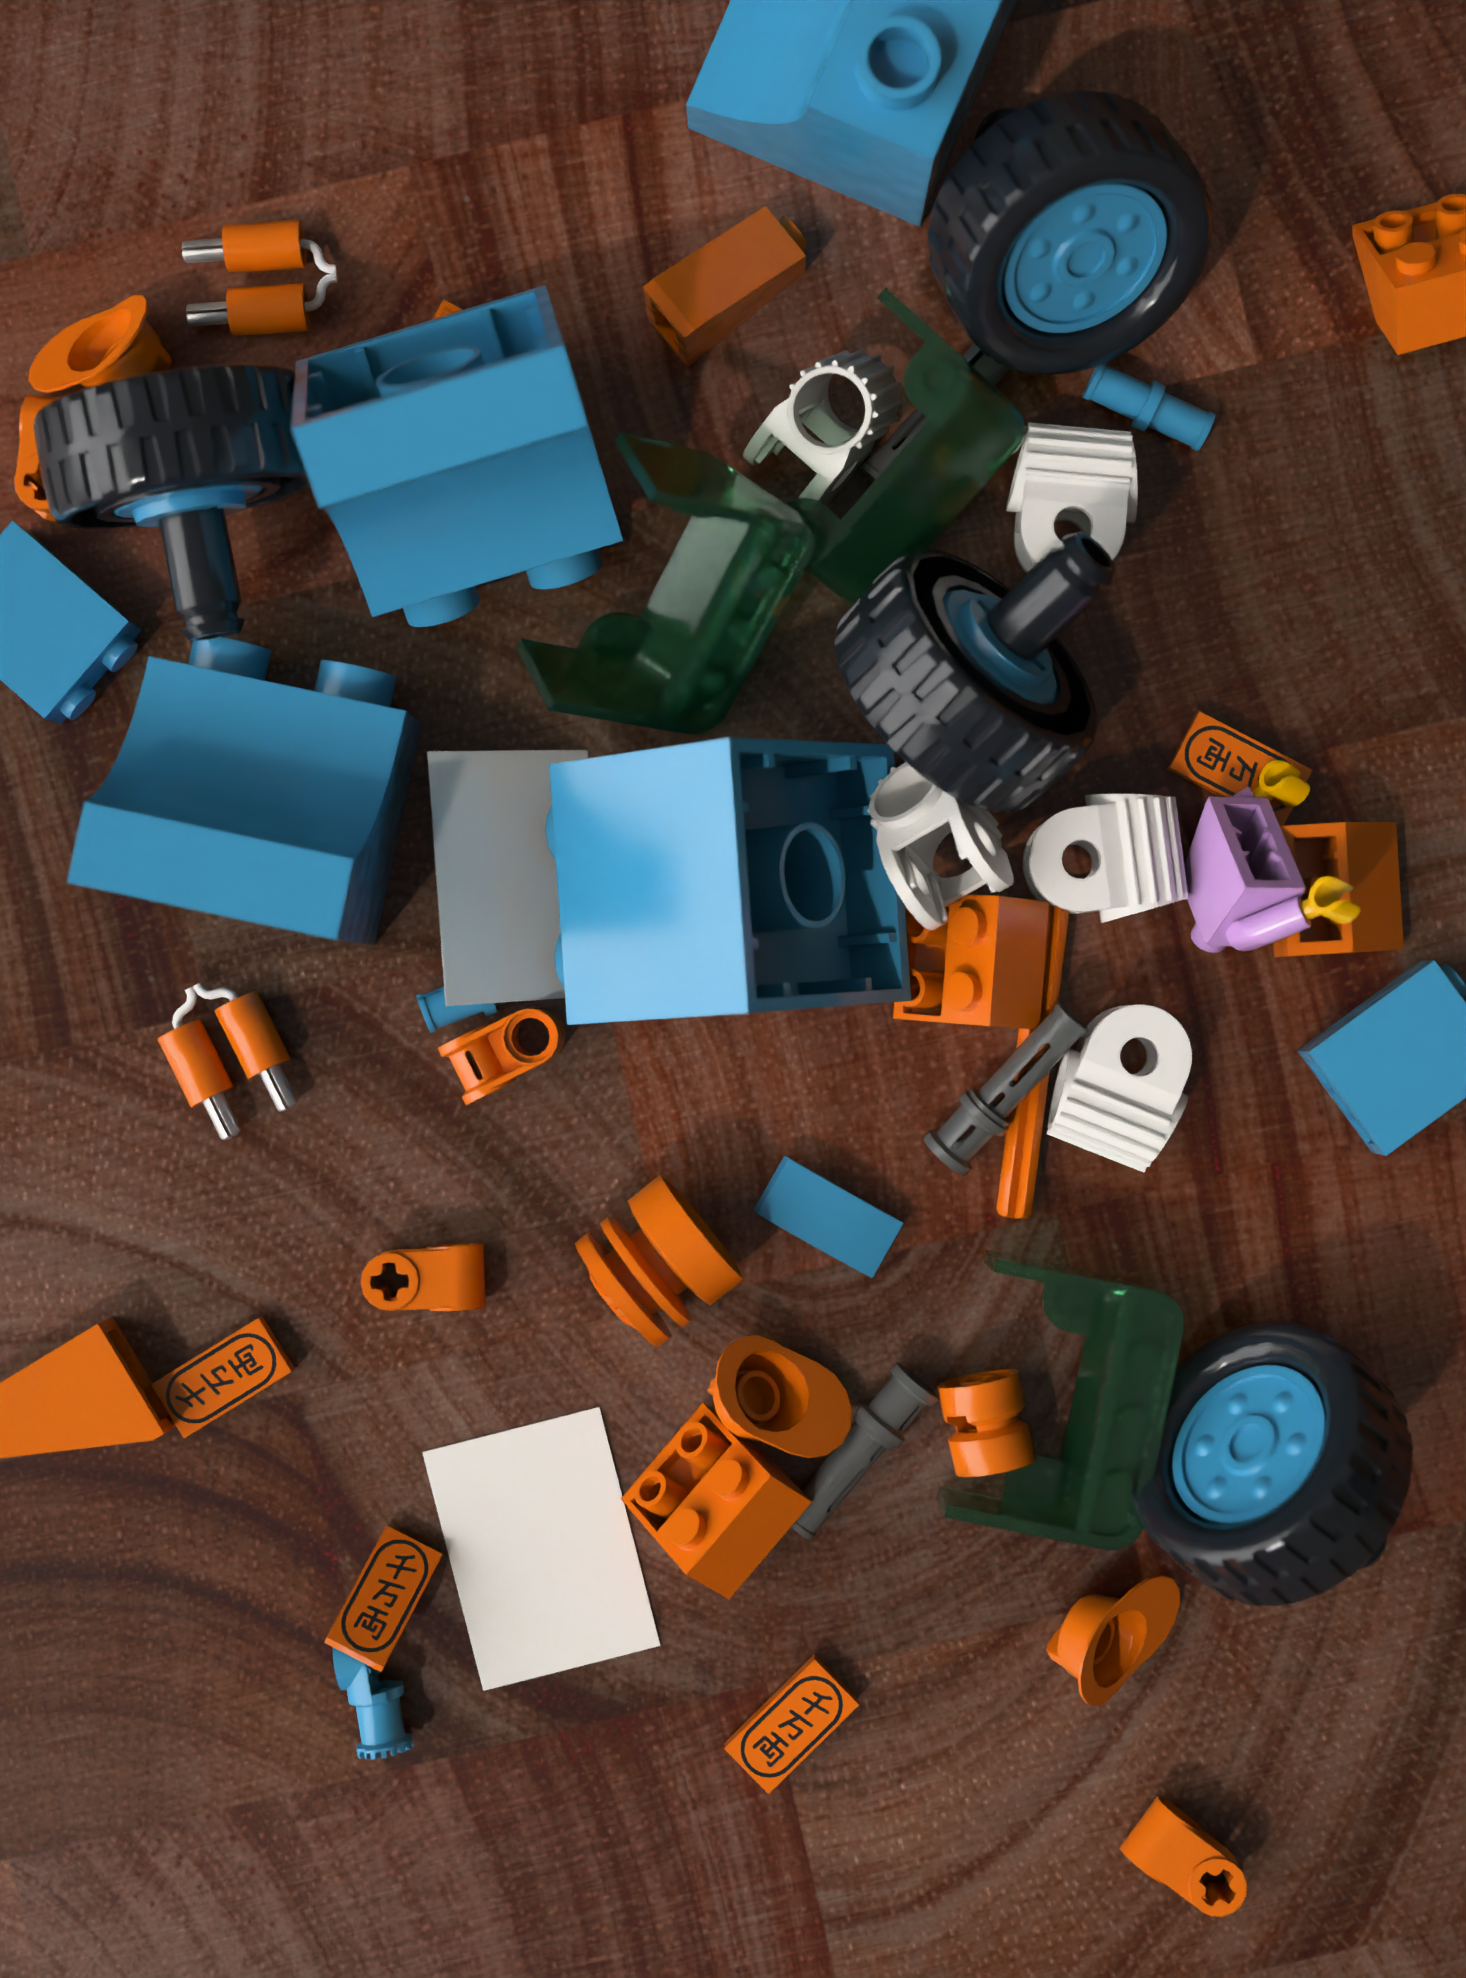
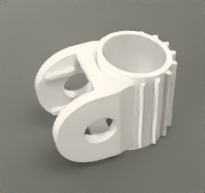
M860 349L851 354L845 350L800 372L802 378L789 386L792 390L789 398L772 410L756 431L743 453V458L752 466L761 464L772 452L777 456L786 446L817 473L816 476L798 497L802 501L801 508L810 516L818 513L842 489L870 455L875 441L888 434L889 430L887 427L900 419L897 412L899 405L905 401L900 398L899 387L903 383L896 381L892 373L895 369L894 366L887 367L881 362V354L872 357L866 355L865 349ZM834 373L849 378L862 393L865 402V417L860 430L853 429L842 423L830 406L828 388ZM802 423L826 444L811 437L804 429Z
M1028 422L1006 506V511L1016 512L1014 549L1017 559L1026 573L1050 549L1063 547V542L1059 540L1054 531V523L1062 520L1075 523L1082 533L1096 540L1106 550L1112 560L1116 557L1123 544L1126 522L1134 523L1137 514V464L1131 432Z
M906 762L898 768L891 767V773L878 781L879 785L874 793L870 795L871 799L867 812L873 818L870 824L877 830L876 841L879 853L892 885L905 906L921 925L931 931L944 925L948 919L945 907L986 883L992 893L995 891L1001 892L1013 885L1014 877L1007 853L1002 849V834L996 828L999 823L989 811L970 806L947 794L920 775ZM952 831L960 858L963 860L967 857L973 867L958 876L941 878L933 867L934 855L941 841Z
M1149 794L1085 795L1086 806L1066 809L1050 817L1035 829L1024 848L1022 870L1025 882L1031 893L1038 901H1047L1049 905H1055L1068 910L1069 914L1099 911L1101 923L1189 899L1176 797ZM1068 845L1081 846L1089 853L1092 867L1086 878H1074L1065 871L1062 864V855Z
M1150 1005L1117 1006L1107 1009L1093 1018L1087 1025L1089 1029L1087 1033L1080 1037L1076 1050L1070 1048L1062 1057L1052 1094L1046 1134L1145 1173L1146 1168L1150 1167L1167 1143L1187 1105L1188 1095L1182 1093L1191 1070L1192 1049L1188 1035L1182 1025L1166 1011ZM1135 1038L1143 1044L1146 1050V1062L1140 1071L1130 1074L1122 1066L1120 1054L1124 1044L1130 1039Z

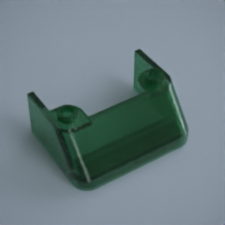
M886 287L877 298L926 342L910 360L904 373V388L907 397L929 419L842 519L827 505L815 499L800 498L790 501L773 516L735 481L719 480L711 489L713 493L783 557L851 605L899 556L911 550L931 548L1019 449L1026 432L1025 419L1018 406Z
M620 432L615 444L650 501L670 506L674 511L690 515L691 518L641 616L614 612L598 618L587 628L577 649L522 638L516 649L548 711L682 734H701L716 727L726 717L813 555L815 537L803 517L797 511L714 455L701 450Z
M986 1250L984 1263L993 1272L1044 1282L1042 1307L1047 1318L1063 1331L1085 1335L1061 1459L1036 1454L1037 1459L1034 1463L1008 1471L1005 1476L1001 1499L938 1486L936 1500L944 1518L1103 1550L1114 1551L1124 1549L1134 1543L1143 1530L1142 1520L1136 1514L1131 1491L1138 1477L1137 1499L1143 1486L1154 1478L1184 1330L1182 1311L1171 1297L1153 1288L1081 1268Z

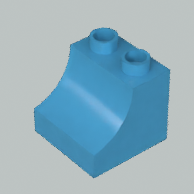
M730 0L686 103L688 129L920 227L1017 0Z
M546 285L296 361L291 429L319 508L322 507L327 511L339 532L372 617L403 608L407 622L411 626L428 627L443 624L464 616L479 605L481 598L477 585L522 571H526L529 584L535 589H554L571 585L590 577L600 570L603 566V560L599 548L623 541Z
M220 636L209 640L193 641L188 664L149 656L136 708L118 757L102 786L93 796L84 801L67 883L324 938L375 945L422 723L406 710L391 708L397 677L362 666L321 660L314 691L265 681L271 650Z
M723 738L549 764L552 805L547 814L545 833L549 850L556 860L561 933L555 946L554 962L559 981L565 988L567 1025L911 1001L905 904L896 892L884 868L876 841L877 830L870 824L873 818L867 812L871 799L870 795L874 793L879 785L878 781L891 773V767H895L894 750L888 744Z

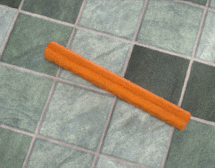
M1049 905L1040 1023L1054 1010V1006L1059 1000L1069 912L1055 905ZM1019 1028L1017 1047L1027 1039L1034 1029ZM1046 1043L1013 1080L1017 1081L1050 1044ZM1049 1072L1008 1115L1010 1124L1005 1136L997 1201L998 1214L1003 1217L1028 1219L1032 1215Z

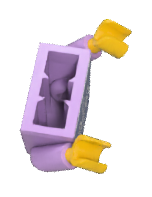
M1273 760L1267 763L1259 776V786L1254 790L1247 786L1232 797H1208L1184 867L1189 898L1187 901L1195 919V924L1191 931V939L1196 946L1206 952H1221L1226 946H1232L1240 951L1254 950L1311 927V919L1322 915L1337 923L1346 924L1353 921L1360 913V906L1348 900L1337 901L1339 896L1354 889V886L1335 877L1325 876L1319 878L1310 889L1309 899L1303 901L1300 898L1306 887L1270 805V801L1276 799L1286 807H1295L1302 803L1310 792L1309 784L1299 778L1301 772L1288 762Z

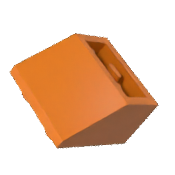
M1450 194L1440 198L1435 203L1406 211L1394 210L1384 212L1373 220L1352 225L1353 239L1376 323L1397 355L1466 337V194Z
M1337 822L1280 826L1306 887L1300 898L1303 901L1309 899L1310 889L1319 878L1325 876L1335 877L1354 886L1353 890L1339 896L1337 901L1348 900L1360 906V913L1353 921L1346 924L1337 923L1322 915L1311 919V927L1273 942L1274 957L1404 950L1396 822Z
M965 895L945 907L948 916L947 922L933 931L921 925L905 906L911 1001L894 1002L893 1019L1034 1030L1039 1026L1049 902L1005 896Z
M704 1403L698 1407L621 1498L688 1577L727 1599L734 1595L812 1503L774 1461L749 1440L738 1437L722 1424L717 1413Z

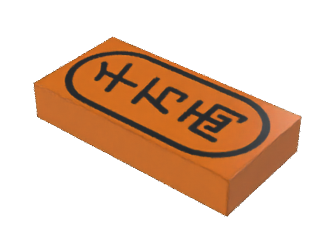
M1200 711L1194 716L1167 770L1219 797H1232L1247 786L1251 790L1257 788L1262 769L1273 760H1281L1291 764L1301 772L1299 778L1307 782L1313 771ZM1272 799L1270 805L1279 826H1284L1293 807H1286L1276 799Z
M260 1316L152 1383L151 1386L182 1437L186 1438L295 1370V1367L264 1317Z
M386 1525L324 1643L382 1672L443 1554Z
M814 1654L724 1743V1749L769 1794L859 1706V1699Z

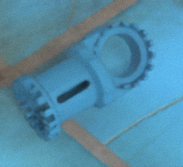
M332 1647L334 1670L338 1686L341 1690H347L349 1705L356 1706L361 1742L356 1745L357 1757L359 1759L371 1758V1760L379 1757L380 1752L381 1759L387 1758L386 1751L390 1750V1755L395 1756L397 1753L410 1750L413 1747V1739L411 1734L405 1733L399 1699L405 1693L403 1681H379L378 1670Z

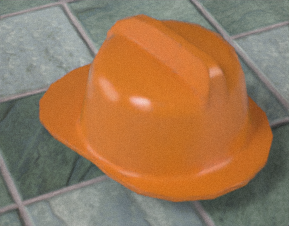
M133 295L113 308L84 318L64 328L49 340L36 355L29 369L28 381L36 391L45 393L62 390L78 383L88 388L122 378L169 370L172 361L170 355L163 348L160 337L146 320L149 302L143 295Z
M759 1335L740 1337L724 1349L717 1362L716 1376L711 1380L708 1392L713 1396L715 1410L722 1424L734 1435L750 1441L760 1440L789 1454L805 1458L826 1456L843 1444L851 1429L852 1407L847 1390L834 1373L818 1362Z
M1159 1574L1144 1579L1122 1598L1091 1594L1080 1598L1071 1607L1064 1622L1047 1643L1046 1650L1053 1661L1064 1667L1070 1675L1078 1680L1079 1694L1086 1704L1099 1706L1109 1701L1125 1680L1149 1659L1166 1640L1177 1618L1180 1607V1589L1174 1579Z

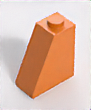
M764 206L643 286L648 319L684 364L689 367L805 273L806 255L803 250L808 247L807 242L788 217L783 216L777 220L770 210Z
M113 1316L94 1325L0 1382V1458L153 1441L176 1426L151 1386L153 1382Z

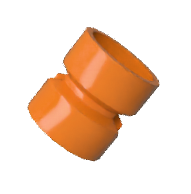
M1017 1369L977 1372L949 1379L937 1386L943 1419L946 1423L954 1425L956 1430L948 1439L956 1476L980 1477L1019 1469L1036 1461L1037 1457L1030 1424L1020 1420L1018 1417V1413L1026 1406L1020 1374Z

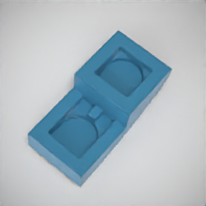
M785 1155L753 1210L775 1225L870 1278H873L904 1224L891 1214L848 1192L835 1182Z

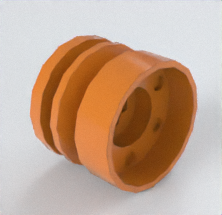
M660 1174L628 1200L634 1218L640 1226L633 1234L610 1216L600 1222L603 1232L614 1247L613 1250L609 1251L591 1233L585 1234L575 1242L577 1251L587 1266L591 1282L601 1297L627 1326L635 1328L656 1348L672 1337L669 1328L658 1312L661 1308L682 1328L692 1321L687 1306L680 1296V1293L686 1288H689L701 1300L711 1306L745 1279L740 1268L717 1236L687 1199L663 1174Z

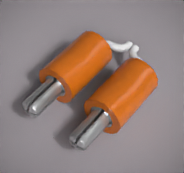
M300 219L223 225L222 238L184 241L182 243L184 261L186 263L225 261L228 273L306 268V249L313 253L318 268L329 274L320 279L317 285L316 296L312 301H309L305 283L228 288L226 301L188 304L186 307L187 322L190 326L229 324L232 336L310 331V311L316 310L322 305L325 300L327 286L331 283H337L336 264H328L324 260L322 250L318 244L305 239L304 228Z
M202 983L186 989L187 1001L173 1015L172 1023L174 1029L159 1037L158 1041L191 1108L202 1103L204 1104L222 1140L230 1139L241 1131L223 1094L234 1088L201 1019H196L182 1025V1018L196 1004V992L204 999L212 1000L226 997L230 1000V1002L217 1008L214 1012L248 1080L259 1075L261 1076L279 1112L294 1107L298 1101L280 1067L281 1064L291 1058L258 991H252L238 997L229 988L221 987L208 990Z

